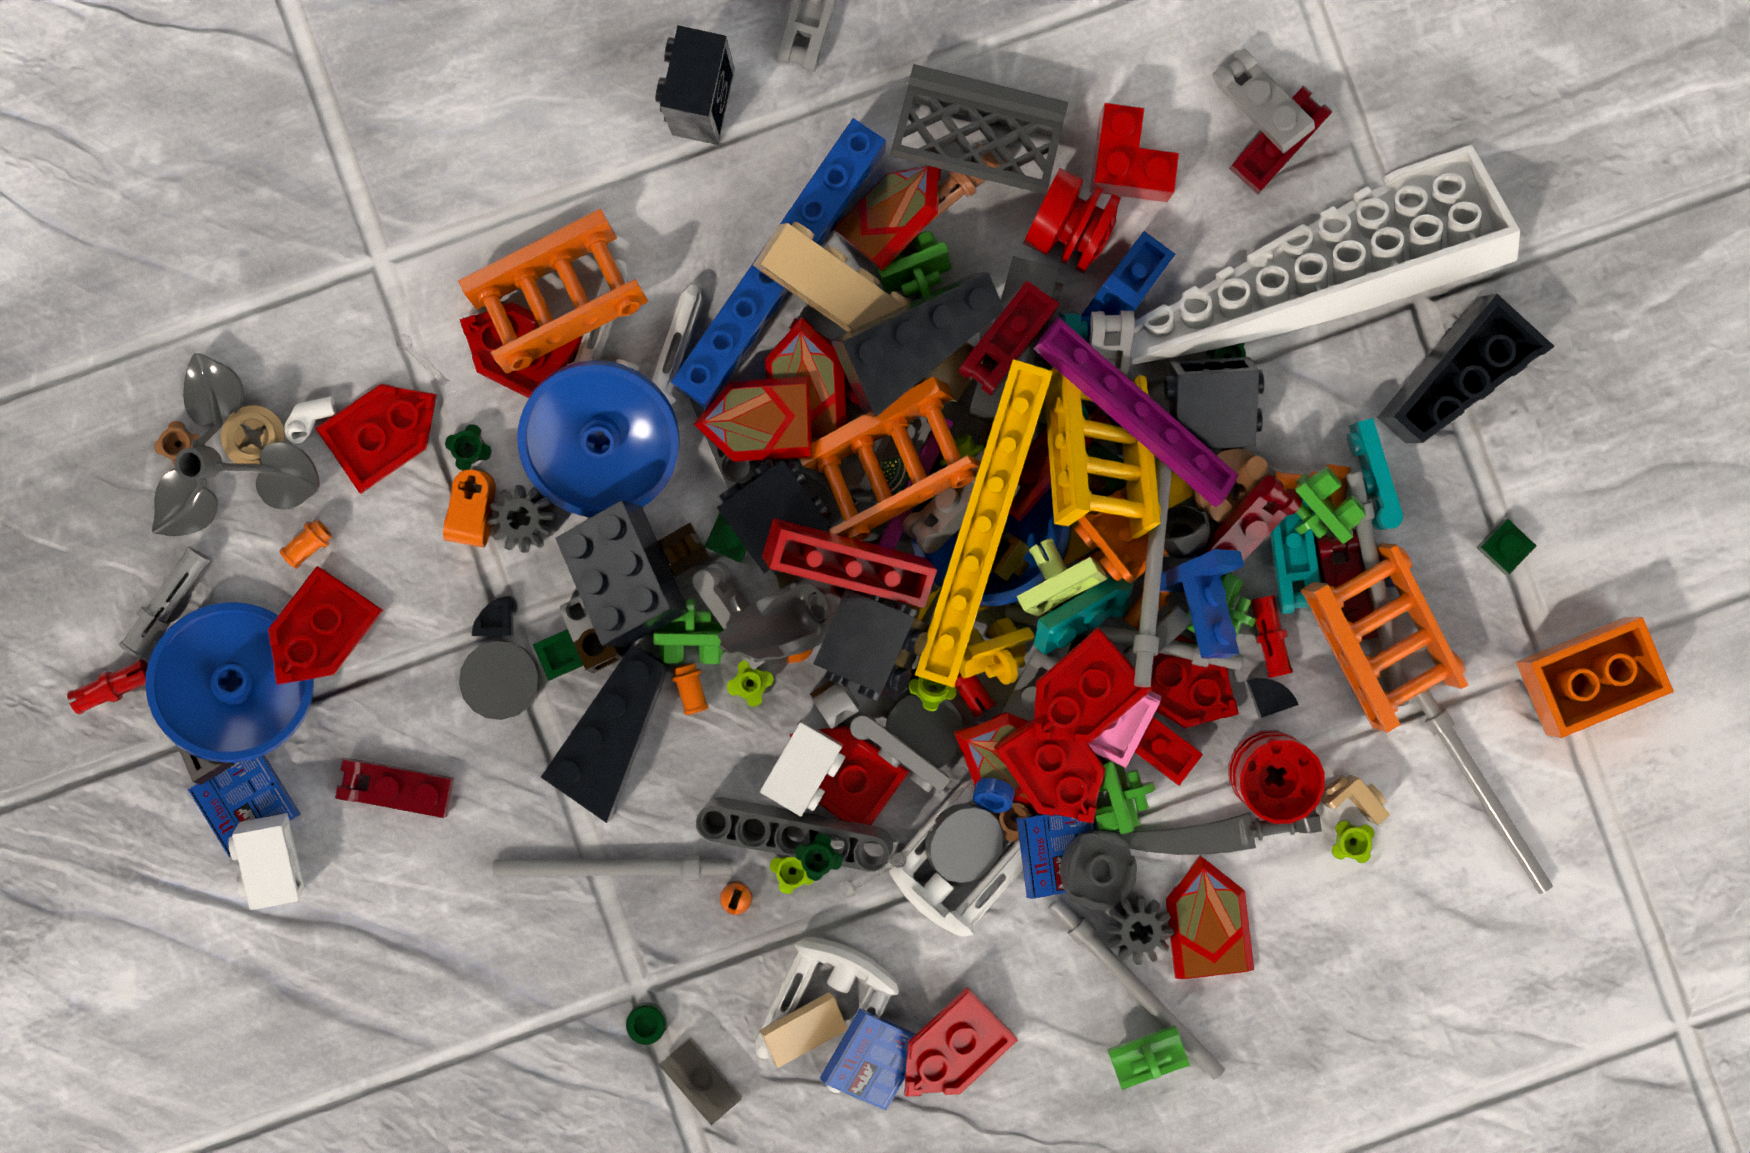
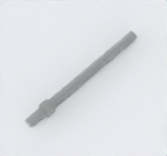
M1158 457L1155 470L1158 501L1161 506V524L1149 531L1139 635L1134 637L1133 653L1137 654L1134 685L1138 687H1150L1153 656L1158 655L1159 637L1155 635L1172 470Z
M1362 471L1346 474L1350 496L1353 495L1366 509V515L1356 525L1366 571L1380 563L1372 524V519L1375 518L1373 503L1367 499ZM1384 579L1369 587L1373 611L1389 603ZM1392 620L1377 628L1382 652L1397 643ZM1400 660L1386 668L1390 692L1405 684ZM1409 700L1399 705L1398 707L1408 705Z
M1007 604L1004 618L1009 617L1014 622L1037 626L1038 619L1048 613L1045 612L1037 617L1025 612L1020 606ZM1103 624L1098 626L1112 643L1130 646L1134 642L1135 635H1139V632ZM1087 629L1086 631L1079 634V636L1087 637L1095 629ZM1172 640L1159 652L1192 660L1191 664L1208 667V664L1240 670L1243 661L1242 654H1237L1230 658H1201L1197 641L1196 644Z
M1429 689L1415 696L1414 698L1427 716L1425 720L1433 735H1439L1538 893L1542 894L1549 891L1553 887L1552 883L1452 727L1454 721L1447 710H1441Z
M684 855V859L494 860L493 862L494 876L683 875L684 879H701V875H732L733 873L732 859H701V855Z
M1060 896L1057 897L1048 908L1069 929L1067 933L1078 945L1084 944L1164 1029L1175 1025L1186 1052L1213 1080L1219 1078L1225 1071V1068L1094 933L1096 928L1085 917L1080 918Z

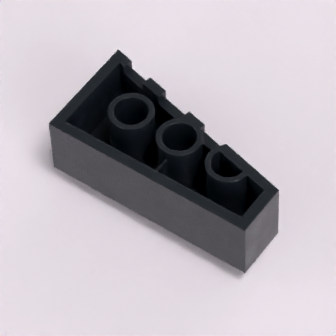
M989 272L972 273L831 340L863 415L877 417L1002 313L1004 308Z
M1499 294L1478 297L1377 418L1403 442L1424 443L1465 413L1467 408L1478 400H1483L1494 392L1496 387L1511 376H1516L1527 368L1530 362L1540 355L1546 354L1555 346Z
M632 644L543 772L541 778L604 822L608 823L613 819L670 665L663 663L660 658L640 644Z

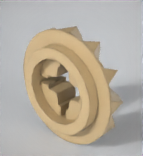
M257 405L244 406L236 414L234 412L231 413L221 431L222 447L226 455L234 463L261 465V452L263 448L254 444L245 446L250 436L244 425L255 431L265 429L264 433L260 436L263 447L274 442H284L285 431L280 417L269 409Z

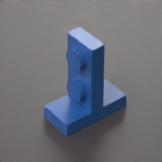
M1143 231L1086 307L1081 317L1091 316V312L1104 311L1105 315H1119L1120 311L1134 312L1176 254Z
M1214 549L1161 574L1160 591L1185 592L1201 658H1230L1240 654L1236 641V631L1231 622L1226 602V592L1222 586L1220 576L1244 566L1241 551Z

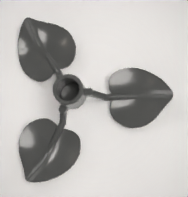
M194 353L185 374L184 405L194 423L209 425L214 422V424L199 439L192 441L193 448H186L178 453L175 459L176 470L166 473L159 481L154 498L155 514L152 532L166 536H183L207 528L217 514L218 499L212 491L204 487L207 483L206 479L216 476L221 471L260 472L256 479L257 492L264 503L276 509L297 507L316 494L320 487L316 466L311 458L296 445L287 442H274L266 445L261 452V465L223 463L220 454L214 448L205 446V443L222 427V418H228L233 412L236 414L242 407L244 388L240 378L231 368L202 353Z

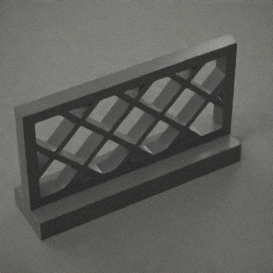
M913 64L890 156L1046 195L1069 102ZM912 103L932 107L935 112L919 119L911 108ZM955 113L970 116L974 122L959 129L950 116ZM941 120L950 133L935 140L926 127ZM992 123L1006 125L1010 127L1012 132L997 138L988 125ZM980 130L989 143L974 150L965 136ZM917 131L926 142V145L918 149L901 145L904 137ZM1035 132L1051 136V141L1037 148L1028 137V134ZM1019 139L1028 153L1013 159L1004 146ZM957 141L966 154L953 158L947 156L941 148ZM996 151L1005 164L997 168L986 166L980 157ZM1034 160L1043 172L1042 179L1026 176L1020 169V166Z

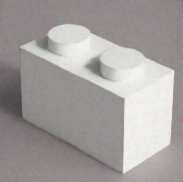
M801 720L761 788L760 793L800 817L806 808L813 812L825 793L824 790L819 788L825 775L828 774L834 777L845 758L844 755L839 753L843 744Z
M288 813L239 822L232 836L229 837V851L232 860H238L241 874L237 877L238 890L241 898L247 897L249 910L299 901L304 884Z

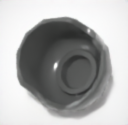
M1177 504L1168 509L1164 549L1168 553L1167 557L1183 559L1195 556L1203 550L1210 536L1208 515L1205 511H1200L1194 506Z

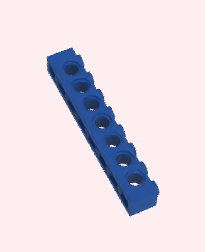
M852 118L780 224L789 223L792 226L794 222L800 223L815 235L812 240L821 246L884 155L886 140ZM754 262L671 381L677 391L705 409L711 405L722 387L728 382L789 293V290L754 267Z

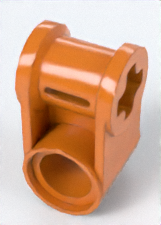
M464 470L459 472L454 478L449 508L443 527V539L445 541L482 548L486 547L491 532V525L487 523V519L492 517L490 504L494 502L496 492L495 481L489 473L482 470ZM468 482H476V484L482 485L481 493L473 494L472 491L467 490Z

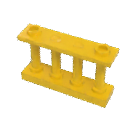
M1052 368L1050 371H1053L1045 396L1054 524L1070 526L1090 511L1129 517L1131 538L1138 539L1161 524V506L1158 501L1154 454L1122 426L1086 420L1082 415L1081 400L1093 401L1057 369ZM1139 375L1132 380L1149 396L1146 376ZM1084 436L1122 443L1124 463L1089 457L1085 450ZM1087 473L1126 480L1127 500L1091 494Z

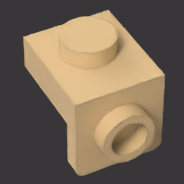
M1344 775L1337 777L1325 788L1327 794L1321 799L1326 807L1335 809L1349 797L1365 818L1376 825H1379L1390 816L1389 812L1383 807L1387 802L1383 794L1373 784L1370 783L1366 786L1359 777L1349 775L1346 778Z

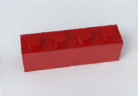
M773 518L762 555L769 569L922 608L926 607L937 569L925 557Z

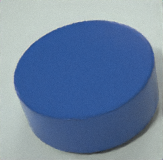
M984 778L977 781L975 785L973 801L977 806L989 812L1001 813L1008 811L1012 807L1015 791L1011 785L1002 780Z

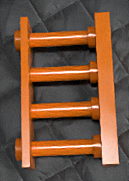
M601 208L458 280L463 293L476 310L486 306L504 345L492 351L491 354L506 374L511 371L525 369L533 360L620 316L631 315L641 305L649 302L636 279L625 284L607 247L608 243L616 240L617 237ZM590 252L593 253L611 289L610 292L592 301H589L572 266L574 260ZM553 271L558 272L575 307V310L555 320L536 283L537 279ZM520 288L525 295L539 328L518 338L500 300L503 296Z
M934 376L909 389L877 417L862 415L813 442L812 457L799 458L802 466L825 474L844 522L829 529L830 533L862 541L871 535V529L950 487L960 488L974 481V475L978 473L981 461L969 455L964 458L961 457L941 411L944 408L943 404L954 398L947 383ZM921 416L927 417L947 464V467L928 477L907 431L909 423ZM886 435L893 437L913 484L895 495L891 493L873 450L875 441ZM851 454H858L878 501V504L859 514L839 468L841 460Z
M1381 543L1377 545L1382 562L1336 588L1333 586L1329 587L1328 584L1313 582L1300 590L1371 727L1388 733L1401 725L1395 715L1399 705L1442 680L1445 685L1463 689L1469 684L1463 675L1466 671L1463 661L1455 652L1451 651L1410 571V568H1412L1410 557L1403 548L1398 547L1396 544ZM1390 576L1400 597L1355 623L1347 621L1341 610L1344 607L1343 602ZM1408 611L1418 631L1372 658L1365 656L1359 645L1362 642V637ZM1426 646L1436 666L1390 693L1383 691L1377 680L1380 677V671Z

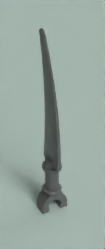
M1315 808L1307 817L1290 824H1274L1266 820L1259 821V818H1255V822H1252L1249 812L1220 821L1182 828L1133 831L1121 834L1120 831L1109 832H1113L1125 839L1130 849L1174 855H1201L1256 848L1255 838L1262 841L1264 836L1290 832L1291 835H1294L1296 832L1316 833L1321 832L1322 828L1320 816L1316 813Z

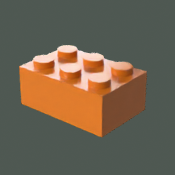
M1623 617L1516 661L1546 735L1553 737H1566L1674 692L1643 617Z

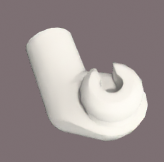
M329 396L296 404L284 426L287 440L295 444L302 443L311 433L317 419L336 415L337 407L334 398Z

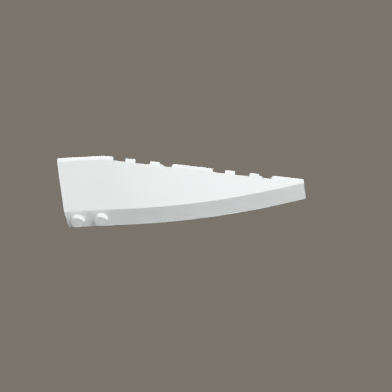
M1469 145L1391 172L1384 177L1386 185L1374 190L1367 186L1354 194V200L1338 209L1335 206L1321 213L1319 220L1309 226L1301 224L1248 255L1245 263L1234 269L1229 266L1218 272L1215 280L1200 289L1194 286L1182 293L1183 298L1170 306L1163 304L1135 320L1130 359L1132 364H1139L1262 339L1362 312L1517 261L1520 229L1473 145Z

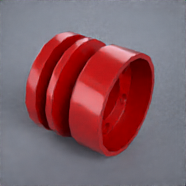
M1059 168L1023 244L1047 255L1056 242L1059 241L1065 244L1061 255V263L1065 265L1073 250L1076 249L1082 252V255L1075 270L1084 274L1087 267L1100 256L1116 224L1117 210L1121 197L1112 194L1105 208L1102 209L1096 206L1103 191L1102 188L1097 187L1085 201L1079 198L1083 179Z
M1260 730L1245 737L1234 748L1228 763V780L1234 794L1259 818L1274 824H1290L1307 817L1319 805L1325 790V772L1319 758L1293 736L1278 730ZM1271 765L1276 768L1275 773L1278 776L1273 781L1268 778L1269 774L1266 770Z

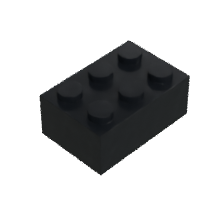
M677 25L675 38L669 37L666 43L664 62H668L669 66L666 78H659L655 101L660 103V112L663 113L664 122H667L673 136L718 145L735 71L727 36Z
M621 500L555 538L602 646L624 648L689 612L642 506Z

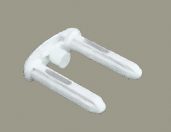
M614 260L626 284L628 279L627 264L622 260ZM604 276L596 298L611 291ZM697 284L688 285L680 295L652 378V382L665 394L671 405L676 402L672 395L674 387L671 381L684 363L685 355L703 304L702 288ZM613 320L601 326L593 349L589 348L596 329L583 335L575 361L571 364L601 359ZM681 337L671 370L665 374L664 372L675 339ZM621 359L616 360V363L639 371L640 367L636 364Z
M972 778L962 782L895 858L889 857L887 863L890 875L905 897L935 924L961 937L973 936L975 934L973 926L1023 871L1020 842L1018 839L985 878L978 883L977 887L956 911H950L941 903L954 887L937 872L924 886L914 879L915 871L927 859L925 848L918 854L915 853V849L926 838L928 831H932L933 826L936 824L934 820L941 812L953 805L975 804L973 801L975 785ZM1000 874H1004V878L979 906H975V902Z
M805 937L794 943L797 953L781 983V987L761 1029L797 1009L819 961L824 964L827 962L834 966L827 984L840 992L848 993L856 977L865 980L869 987L858 1010L861 1008L867 1011L870 1007L875 1008L873 1014L879 1017L882 1016L890 997L899 994L897 981L885 968L856 949L835 941L817 937ZM801 973L803 975L789 1006L783 1007L782 1002L795 975ZM759 1031L755 1040V1053L759 1058L766 1059L770 1054ZM827 1085L828 1089H829L831 1092H833V1093H839V1092H840L839 1090H837V1089H835V1088H832V1087H830V1086Z

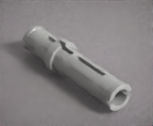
M190 546L187 547L186 552L165 579L147 607L142 606L137 612L139 618L123 641L119 643V646L124 651L136 658H142L143 653L157 633L167 628L169 625L167 619L184 595H186L206 564L210 562V559L200 551Z

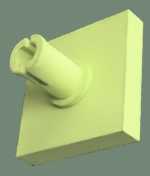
M1049 538L1041 542L1049 557V561L1041 546L1036 544L1029 549L1046 581L1018 595L1017 598L1025 612L1038 617L1107 580L1108 577L1101 564L1091 557L1067 569L1054 545V540Z

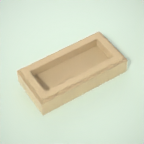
M828 992L759 1031L773 1063L779 1068L845 1032L848 1028L835 997Z

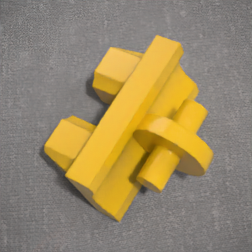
M1006 617L997 620L991 625L988 631L991 639L985 641L978 629L973 628L959 670L962 677L965 679L985 672L988 678L997 676L1003 684L1015 682L1018 677V669L1025 666L1026 644L1034 638L1031 629L1026 627L1018 630L1010 618Z

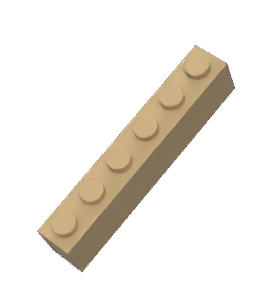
M794 222L792 226L789 223L779 224L753 264L758 270L847 332L911 303L894 291L889 295L877 287L880 280L868 271L860 268L856 272L846 265L845 262L848 258L834 247L827 245L824 249L812 240L815 235L798 222ZM968 342L964 343L919 382L922 383L933 376L948 384L954 397L950 401L958 402L972 380V377L967 379L958 373V370L974 347Z

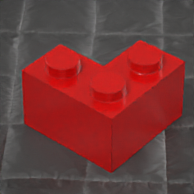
M1104 103L1099 115L1089 192H1093L1097 187L1103 189L1101 194H1114L1122 197L1168 202L1174 194L1179 153L1139 148L1145 108Z

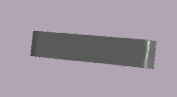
M725 797L711 799L698 813L696 818L697 831L704 839L795 857V850L798 845H807L814 841L817 834H836L844 842L843 848L834 849L836 853L841 854L843 857L842 866L863 871H878L888 863L893 850L891 834L881 827L803 813L800 817L788 809ZM710 811L721 813L726 820V825L723 827L713 825L709 820L708 813ZM747 820H760L765 827V833L755 834L750 831L747 826ZM789 826L800 828L804 833L805 840L800 842L791 840L786 834V828ZM869 841H875L882 846L884 854L871 856L865 851L864 844ZM818 853L815 855V858L822 860L823 856Z

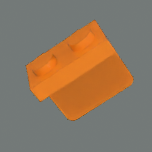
M1118 490L1109 496L1125 500ZM1099 512L1097 515L1086 514L1078 519L1079 524L1074 527L1075 531L1088 547L1093 550L1098 546L1105 554L1099 561L1114 580L1118 582L1124 578L1125 581L1131 584L1145 573L1149 532L1138 539L1131 538L1129 517ZM1164 549L1163 558L1168 555V553L1166 552L1165 549Z

